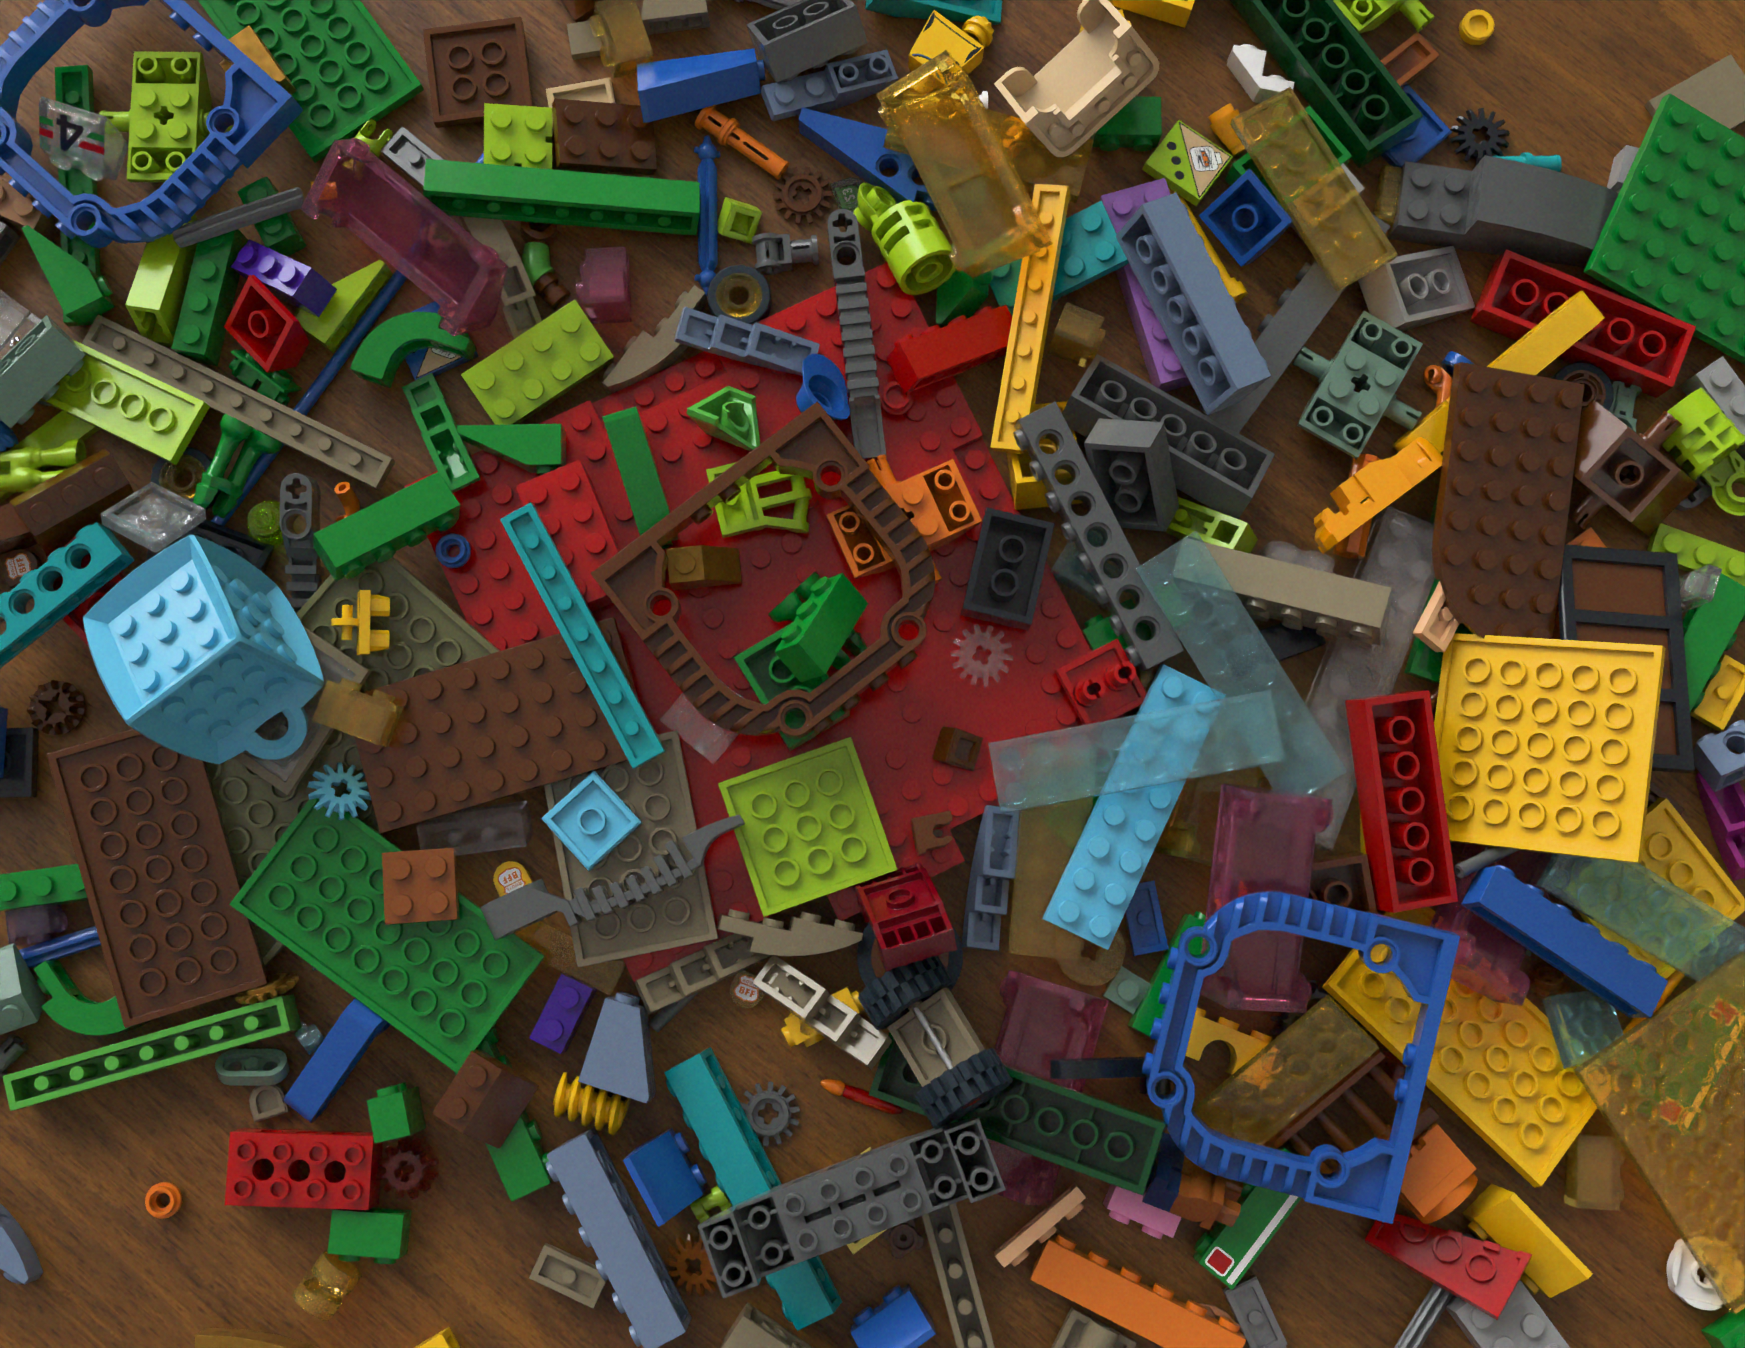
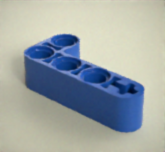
M355 998L340 1015L283 1101L307 1121L313 1123L330 1104L373 1040L391 1024Z

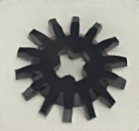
M1484 108L1478 109V117L1469 109L1466 111L1469 119L1460 115L1456 118L1461 126L1451 127V131L1458 133V136L1450 138V142H1459L1460 146L1454 152L1459 154L1464 151L1466 156L1463 161L1468 163L1472 156L1476 158L1475 165H1477L1484 155L1491 157L1493 153L1497 156L1504 155L1499 146L1508 148L1509 143L1501 137L1509 136L1510 133L1508 130L1498 129L1505 124L1504 119L1496 123L1492 122L1496 112L1492 111L1489 117L1485 118ZM1482 128L1487 131L1485 137L1489 141L1483 140L1479 144L1474 141L1476 136L1472 131L1478 132Z

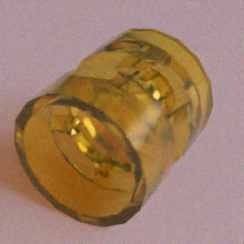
M328 1250L323 1251L311 1267L313 1275L305 1276L292 1293L295 1302L302 1309L323 1321L332 1319L343 1304L341 1296L349 1295L362 1278L359 1270L351 1262L338 1260L339 1255L327 1254Z

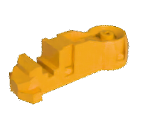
M1420 436L1393 457L1370 462L1333 490L1330 495L1341 511L1335 514L1327 507L1314 518V525L1317 528L1314 540L1318 544L1320 551L1323 554L1440 468L1443 456L1435 445Z

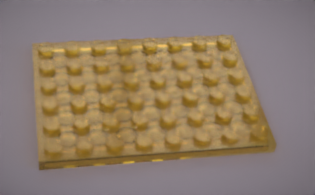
M1740 951L1654 1012L1651 1018H1646L1573 1070L1727 1310L1734 1314L1745 1308V952Z

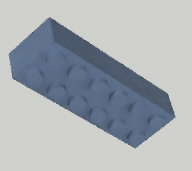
M1177 192L1142 204L1118 232L1116 238L1208 416L1240 403L1270 378L1271 374L1266 360L1260 355L1249 328L1244 324L1233 297L1229 295L1217 266L1213 264L1205 248L1204 241L1197 233L1189 218L1188 210L1182 204Z
M595 1127L549 1152L546 1155L549 1159L546 1162L548 1173L554 1182L560 1181L566 1193L562 1195L563 1202L571 1215L576 1213L582 1225L579 1228L580 1236L588 1248L593 1247L598 1257L595 1264L600 1276L604 1281L610 1280L615 1290L612 1294L613 1301L621 1314L626 1312L632 1324L629 1326V1332L636 1346L640 1347L642 1345L643 1348H658L685 1333L692 1317L678 1289L675 1287L674 1281L669 1276L668 1270Z

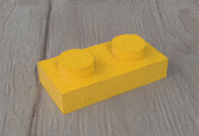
M1726 654L1722 655L1718 661L1721 663L1718 673L1713 679L1708 680L1702 691L1705 692V696L1702 702L1690 712V716L1716 731L1725 729L1745 692V665Z

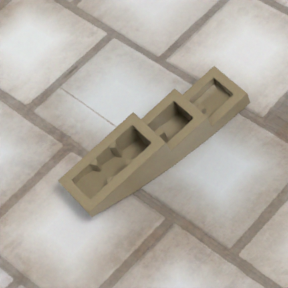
M735 933L671 963L668 967L636 980L635 986L648 1015L726 980L772 957V955L750 952L747 949L750 936Z
M772 955L752 982L757 988L870 1070L873 1069L892 1043V1039L881 1030H876L872 1024L861 1018L856 1011L830 995L825 988L776 955Z

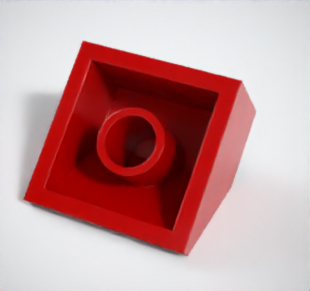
M249 275L224 328L267 373L297 367L310 341L296 317L255 275Z

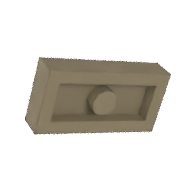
M545 1243L529 1279L593 1309L606 1283L595 1265L548 1243Z

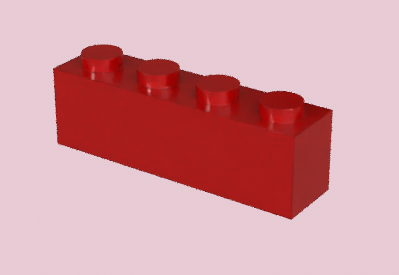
M1006 305L995 309L992 306L984 307L976 312L973 317L966 318L965 315H962L949 322L948 326L940 328L939 325H934L923 331L920 336L913 338L912 334L898 339L894 343L895 348L886 357V360L903 392L906 394L1006 356L1012 315Z

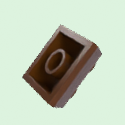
M475 1049L468 1055L432 1114L459 1132L500 1149L539 1085L482 1049Z

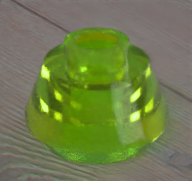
M274 500L262 501L249 511L246 519V528L248 534L253 539L267 545H277L283 542L279 524L280 502Z

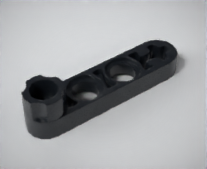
M1145 1056L1050 1059V1078L1097 1079L1139 1077V1093L1148 1094L1146 1087L1147 1075L1142 1074ZM1159 1080L1155 1085V1090L1159 1094L1171 1093V1080Z

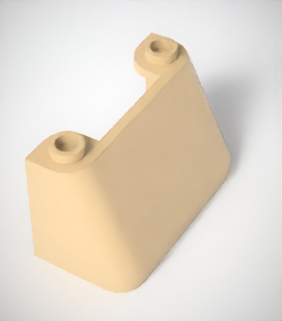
M1109 0L1082 1L1077 10V19L1084 30L1037 74L1033 76L1024 67H1015L1007 71L994 83L1025 125L1056 157H1066L1075 152L1153 81L1158 74L1160 64L1158 58Z

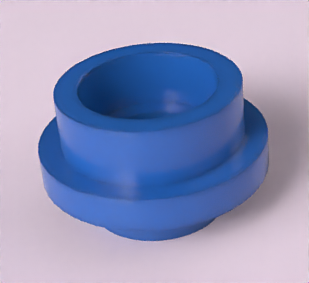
M459 534L445 535L436 545L437 559L448 568L462 567L471 556L469 542ZM453 546H458L460 548L459 554L456 557H449V549Z

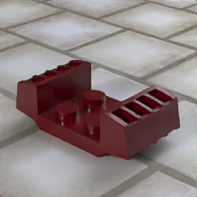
M920 862L906 868L901 867L897 871L854 885L860 910L865 923H870L875 934L886 972L896 967L907 966L909 963L919 960L923 961L932 956H940L939 954L957 950L954 930L946 914L943 902L926 868H923Z

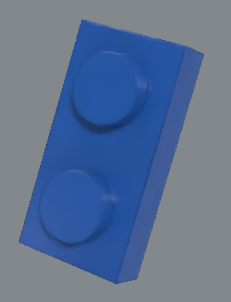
M1155 881L1139 883L1124 914L1133 956L1169 949Z

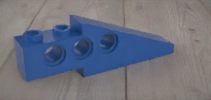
M802 107L799 116L800 134L867 183L887 190L897 204L911 200L912 202L926 204L931 211L943 209L953 212L955 216L962 219H972L973 217L980 219L990 183L991 169L930 154V140ZM891 168L897 174L892 177H886L881 174V171ZM924 177L929 182L926 185H917L913 182V179ZM956 185L961 191L951 194L945 190V187Z

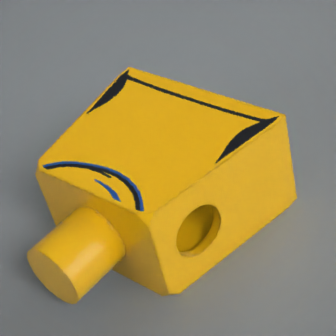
M934 10L909 53L908 68L914 75L907 82L908 89L918 97H922L930 86L941 94H946L980 65L983 59L984 46Z

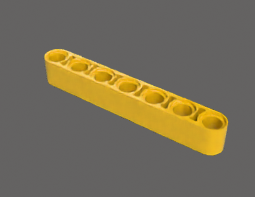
M1583 290L1579 291L1486 367L1537 375L1604 319V316ZM1450 397L1393 444L1397 452H1400L1420 436L1432 442L1440 453L1444 450Z

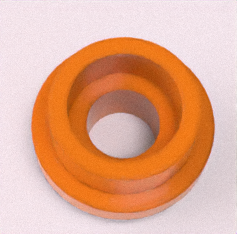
M170 1182L155 1184L148 1190L145 1197L147 1211L153 1217L159 1219L173 1216L182 1205L180 1189ZM163 1193L167 1194L170 1198L168 1206H164L160 1202V1197Z

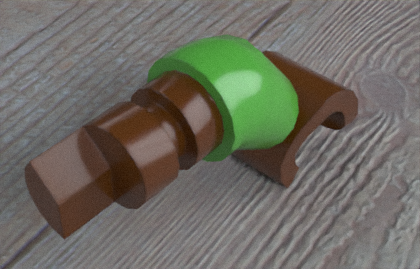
M520 221L521 238L525 243L521 261L533 289L540 296L545 295L544 300L552 309L558 311L576 299L563 284H557L559 280L554 275L555 270L551 266L549 245L556 238L557 224H549L547 230L538 232L530 227L534 222Z

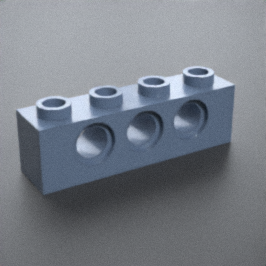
M1745 720L1733 723L1726 731L1717 735L1709 733L1696 742L1693 752L1694 766L1714 792L1745 779ZM1729 749L1736 750L1740 754L1732 753Z

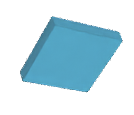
M595 770L541 818L588 871H591L642 824L641 820Z

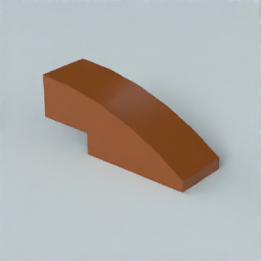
M1417 32L1380 61L1403 89L1407 84L1410 85L1440 55Z

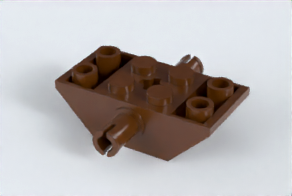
M1592 399L1581 411L1573 474L1588 487L1587 491L1589 494L1568 514V517L1585 529L1605 506L1607 508L1612 506L1649 536L1698 485L1660 453L1662 451L1660 447L1682 423L1664 410L1663 414L1644 434H1637ZM1624 466L1630 470L1626 475L1620 473Z

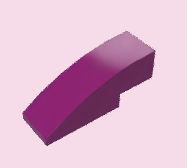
M1697 773L1695 779L1700 799L1721 857L1733 881L1745 878V793L1739 782L1714 792L1703 776Z

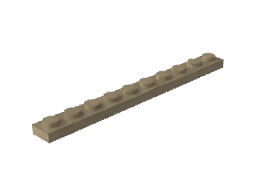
M97 315L82 344L204 401L211 409L223 415L224 413L284 445L378 491L381 490L396 462L393 458L103 316Z

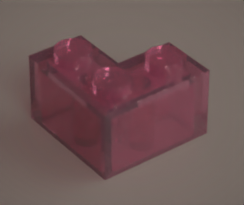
M626 247L585 249V260L580 261L582 282H577L576 284L578 303L582 305L583 312L588 313L592 324L632 322L630 263Z

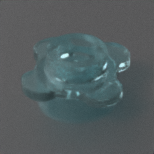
M302 1021L300 1022L302 1027L294 1032V1035L309 1056H311L325 1038L314 1023L307 1027Z

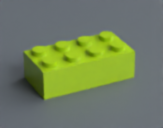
M573 300L462 373L461 376L495 425L520 424L614 362V356L577 301Z

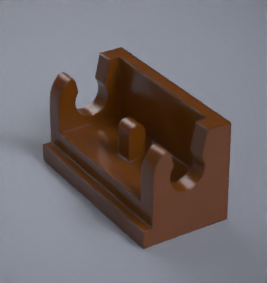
M951 811L911 819L910 825L917 856H922L929 850L943 848L952 840V836L937 838L942 835V830H933L934 828L947 826L953 821Z

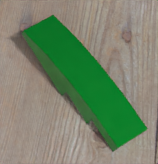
M433 373L403 386L402 389L411 406V412L419 426L426 447L438 472L452 493L481 480L465 441L457 433V423Z

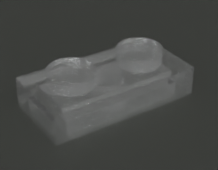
M1708 564L1679 577L1682 612L1712 601L1722 571L1721 568Z

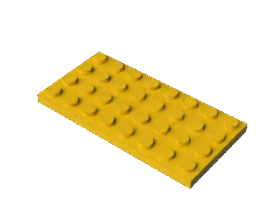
M1430 907L1396 913L1383 911L1380 914L1454 932L1459 935ZM1460 936L1425 1085L1534 1188L1541 1187L1616 1081ZM1385 944L1375 945L1370 952L1373 962H1381L1388 955V949ZM1353 948L1322 987L1402 1062L1406 1044H1412L1421 1003L1413 1001L1408 997L1402 984L1392 971L1376 973L1370 970L1360 960L1358 950Z

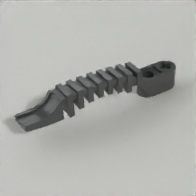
M838 209L831 213L828 218V240L834 284L836 286V302L838 305L844 363H846L845 375L846 380H848L847 394L850 397L849 408L854 448L863 459L877 458L879 455H886L880 395H878L879 382L878 377L876 378L877 366L876 361H874L875 349L874 345H872L873 333L867 298L865 270L862 261L857 218L848 209ZM844 226L847 232H840L839 227ZM845 256L855 260L853 264L848 266L842 265L838 261Z
M299 473L289 474L281 483L279 521L286 554L289 557V565H285V574L292 575V582H286V590L292 591V598H287L296 613L322 585L321 576H324V567H321L320 557L315 551L313 543V533L320 530V486L313 478ZM301 485L307 487L306 492L300 493V495L295 494V488H300ZM299 516H304L307 522L306 529L301 534H297L293 529V523Z
M736 815L706 825L682 837L693 857L690 861L686 860L676 841H669L665 846L678 867L672 870L665 856L660 854L653 859L662 876L657 878L652 867L646 866L640 869L647 883L641 885L637 875H631L625 878L631 889L626 892L622 883L616 881L609 885L615 896L612 898L609 897L605 886L601 887L599 885L592 889L596 897L594 901H592L587 888L582 887L573 890L576 898L568 900L549 893L543 879H540L483 905L480 909L495 941L557 912L564 913L569 926H576L582 923L579 915L584 916L587 921H593L599 918V913L603 912L604 915H609L616 911L614 907L617 906L625 909L632 905V900L636 899L637 902H641L647 899V894L651 892L657 895L664 891V886L673 887L680 883L678 879L682 877L688 879L694 876L693 871L704 866L705 856L711 844L723 834L744 825L745 822L740 815Z

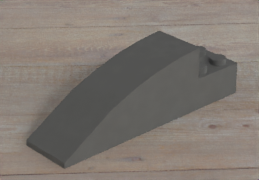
M1484 155L1472 171L1405 161L1394 178L1389 226L1391 227L1388 229L1387 239L1439 247L1454 246L1455 249L1501 255L1507 249L1535 261L1585 268L1619 193L1568 174Z

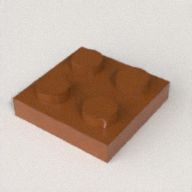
M456 848L382 853L385 925L460 919Z

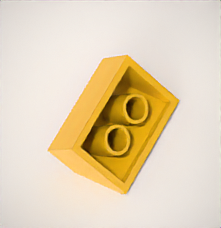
M1491 1183L1463 1212V1215L1470 1221L1467 1227L1481 1241L1484 1242L1488 1239L1490 1242L1500 1244V1247L1532 1254V1258L1520 1280L1533 1295L1539 1292L1552 1298L1582 1283L1593 1275L1571 1250L1512 1191Z

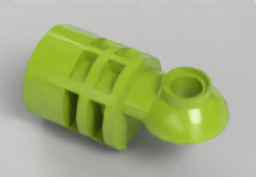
M862 183L859 186L857 194L858 206L853 213L861 226L871 232L875 244L880 248L881 254L888 263L901 290L909 295H919L930 292L947 281L958 266V258L944 232L940 230L937 220L932 216L930 208L924 203L912 202L911 200L897 204L893 196L882 187L873 186L869 183Z
M1701 387L1667 411L1682 425L1676 429L1662 446L1676 459L1677 464L1683 467L1693 481L1699 477L1706 481L1712 488V496L1721 509L1733 515L1743 516L1745 515V497L1736 496L1731 486L1733 483H1740L1745 486V461L1736 452L1745 443V435L1740 433L1731 419L1726 417L1722 412L1723 410Z

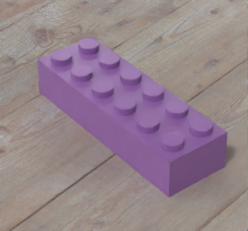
M1162 178L1101 195L1099 201L1103 202L1118 234L1142 204L1170 195L1166 179ZM1130 263L1115 270L1151 384L1164 392L1191 385Z

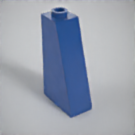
M755 48L637 64L638 94L643 123L760 94V81L766 80L763 60L756 59Z

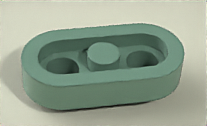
M231 1049L221 1054L215 1063L219 1080L223 1084L231 1086L274 1085L284 1080L289 1073L286 1054L279 1049Z

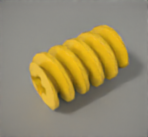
M563 1072L553 1101L555 1117H562L566 1110H568L569 1122H575L581 1114L582 1126H588L595 1119L596 1130L601 1131L608 1123L609 1134L615 1135L624 1122L631 1098H626L625 1101H622L621 1095L614 1093L609 1097L608 1091L600 1089L597 1093L594 1092V1087L590 1085L581 1088V1082H578L580 1076H577L569 1084L567 1083V1072Z

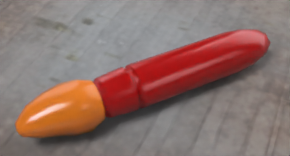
M824 1079L820 1082L825 1090L835 1096H843L888 1114L897 1115L903 1112L902 1107L870 1096L868 1091L851 1085H845L843 1081L838 1079Z

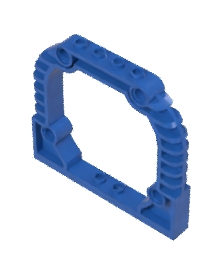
M149 0L40 1L36 5L37 9L29 17L25 16L22 19L23 23L15 32L12 30L8 34L9 38L0 46V175L2 176L7 172L12 177L8 183L24 197L30 193L35 198L31 204L47 218L53 214L59 220L55 226L71 240L77 235L91 247L102 248L109 245L112 241L121 244L150 243L163 236L172 235V232L192 220L191 217L206 205L205 202L220 190L219 188L227 179L230 180L234 176L233 173L242 164L248 169L303 111L291 94L183 0L158 1L172 12L169 17L183 31L190 28L195 32L192 37L207 52L213 48L232 65L225 72L226 89L224 103L222 106L215 107L208 114L206 125L210 134L159 189L141 202L113 208L95 194L83 193L74 196L31 157L33 147L31 136L16 120V113L20 94L32 76L84 24L90 27L102 26L110 18L113 9L127 6H144ZM234 125L230 131L225 132L229 126ZM93 222H95V225L93 226V228H91L90 230H88V229H89V226H90Z
M1275 891L1256 892L1236 898L1217 910L1203 927L1193 926L1186 929L1179 939L1178 948L1171 947L1167 961V968L1172 969L1170 982L1162 983L1158 1000L1159 1004L1164 1005L1161 1018H1154L1150 1039L1156 1040L1153 1054L1146 1052L1142 1067V1074L1147 1075L1146 1087L1149 1098L1155 1105L1161 1107L1164 1122L1167 1123V1130L1177 1147L1194 1164L1212 1174L1301 1197L1308 1203L1393 1224L1460 936L1446 930ZM1257 930L1285 931L1358 950L1360 960L1370 970L1376 973L1392 971L1402 984L1408 997L1413 1001L1421 1003L1412 1044L1407 1043L1403 1053L1402 1063L1407 1065L1404 1079L1399 1078L1395 1087L1394 1100L1398 1101L1389 1141L1374 1137L1364 1145L1342 1153L1333 1145L1323 1144L1312 1150L1310 1156H1303L1230 1138L1209 1128L1192 1110L1195 1098V1085L1188 1067L1184 1064L1203 979L1208 975L1216 973L1224 965L1232 940ZM1195 937H1203L1208 941V948L1201 955H1194L1188 950L1189 942ZM1377 944H1385L1388 949L1387 957L1381 962H1373L1370 957L1372 948ZM1161 1079H1170L1175 1083V1088L1170 1094L1161 1095L1155 1090L1156 1083ZM1324 1160H1337V1169L1330 1174L1320 1172V1165Z

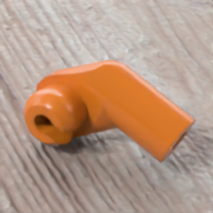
M1429 365L1425 368L1423 377L1425 383L1437 395L1435 407L1437 408L1450 397L1452 377L1442 367Z
M349 482L337 484L334 492L346 513L337 517L336 521L338 522L360 511V501Z

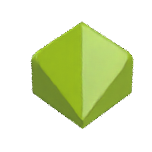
M725 197L717 221V231L723 236L752 244V237L755 236L762 212L756 206Z

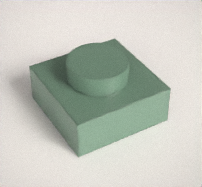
M1119 966L1102 996L1129 1013L1134 1014L1144 998L1150 983L1123 966Z

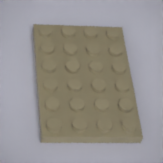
M678 731L657 734L666 752L636 769H633L629 761L596 770L602 779L641 820L642 824L591 871L584 867L553 832L565 899L572 900L576 898L573 890L582 887L587 888L592 901H594L596 897L592 889L599 885L601 887L605 886L610 898L615 897L609 885L616 881L618 883L621 882L627 892L631 889L625 878L631 875H637L641 885L647 883L640 869L646 866L652 867L658 878L662 876V873L653 858L660 854L665 856L672 870H674L678 866L665 846L671 840L676 841L687 861L693 859L682 837L698 829ZM592 772L545 785L548 810L550 811ZM705 865L693 871L694 876L688 879L684 877L678 879L679 884L673 887L664 886V891L657 895L651 892L647 894L648 898L641 902H637L636 899L632 900V905L625 909L620 908V906L614 907L615 912L609 915H604L603 912L599 913V918L593 921H587L584 916L579 915L582 923L570 926L577 967L718 939Z

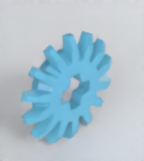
M338 762L337 772H334L326 764L323 768L327 775L318 771L313 773V776L320 781L308 783L309 788L317 789V791L308 794L309 800L316 798L320 800L314 808L319 810L323 806L326 807V817L330 818L332 812H338L339 820H344L345 812L348 811L353 818L358 816L357 806L364 811L367 810L368 806L363 799L371 800L369 792L364 791L368 789L367 782H360L365 778V774L362 772L353 776L352 774L356 769L355 765H351L347 772H343L342 762ZM347 784L346 790L351 792L349 795L344 793L341 797L334 795L335 789L331 788L332 785Z

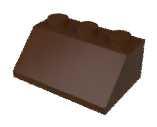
M105 449L10 500V503L47 558L56 549L64 547L83 527L97 522L108 528L142 509L129 481L111 453Z

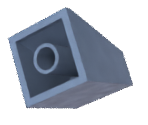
M621 991L620 993L617 992L616 996L606 997L578 1082L647 1104L654 1098L656 1093L648 1012L645 1006L639 1003L641 997Z

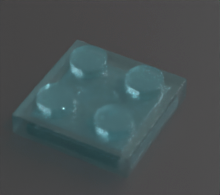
M1591 991L1555 995L1542 1000L1564 1069L1622 1060L1630 1057L1615 1008Z

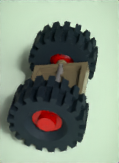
M932 956L923 961L919 960L909 963L907 966L903 965L887 971L882 977L872 981L873 984L866 986L863 992L859 993L858 999L876 1030L888 1028L921 1084L922 1088L916 1093L915 1097L934 1129L952 1123L955 1119H959L966 1113L975 1110L993 1096L998 1095L1002 1092L1001 1090L1007 1088L1013 1082L994 1048L985 1050L950 992L951 986L954 983L938 956Z

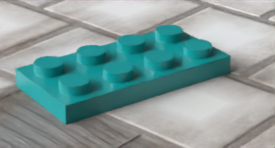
M1102 201L1066 218L1052 302L1129 264L1116 238V230ZM1025 240L984 260L989 263L992 279L990 286L999 307L1006 305L1012 316Z

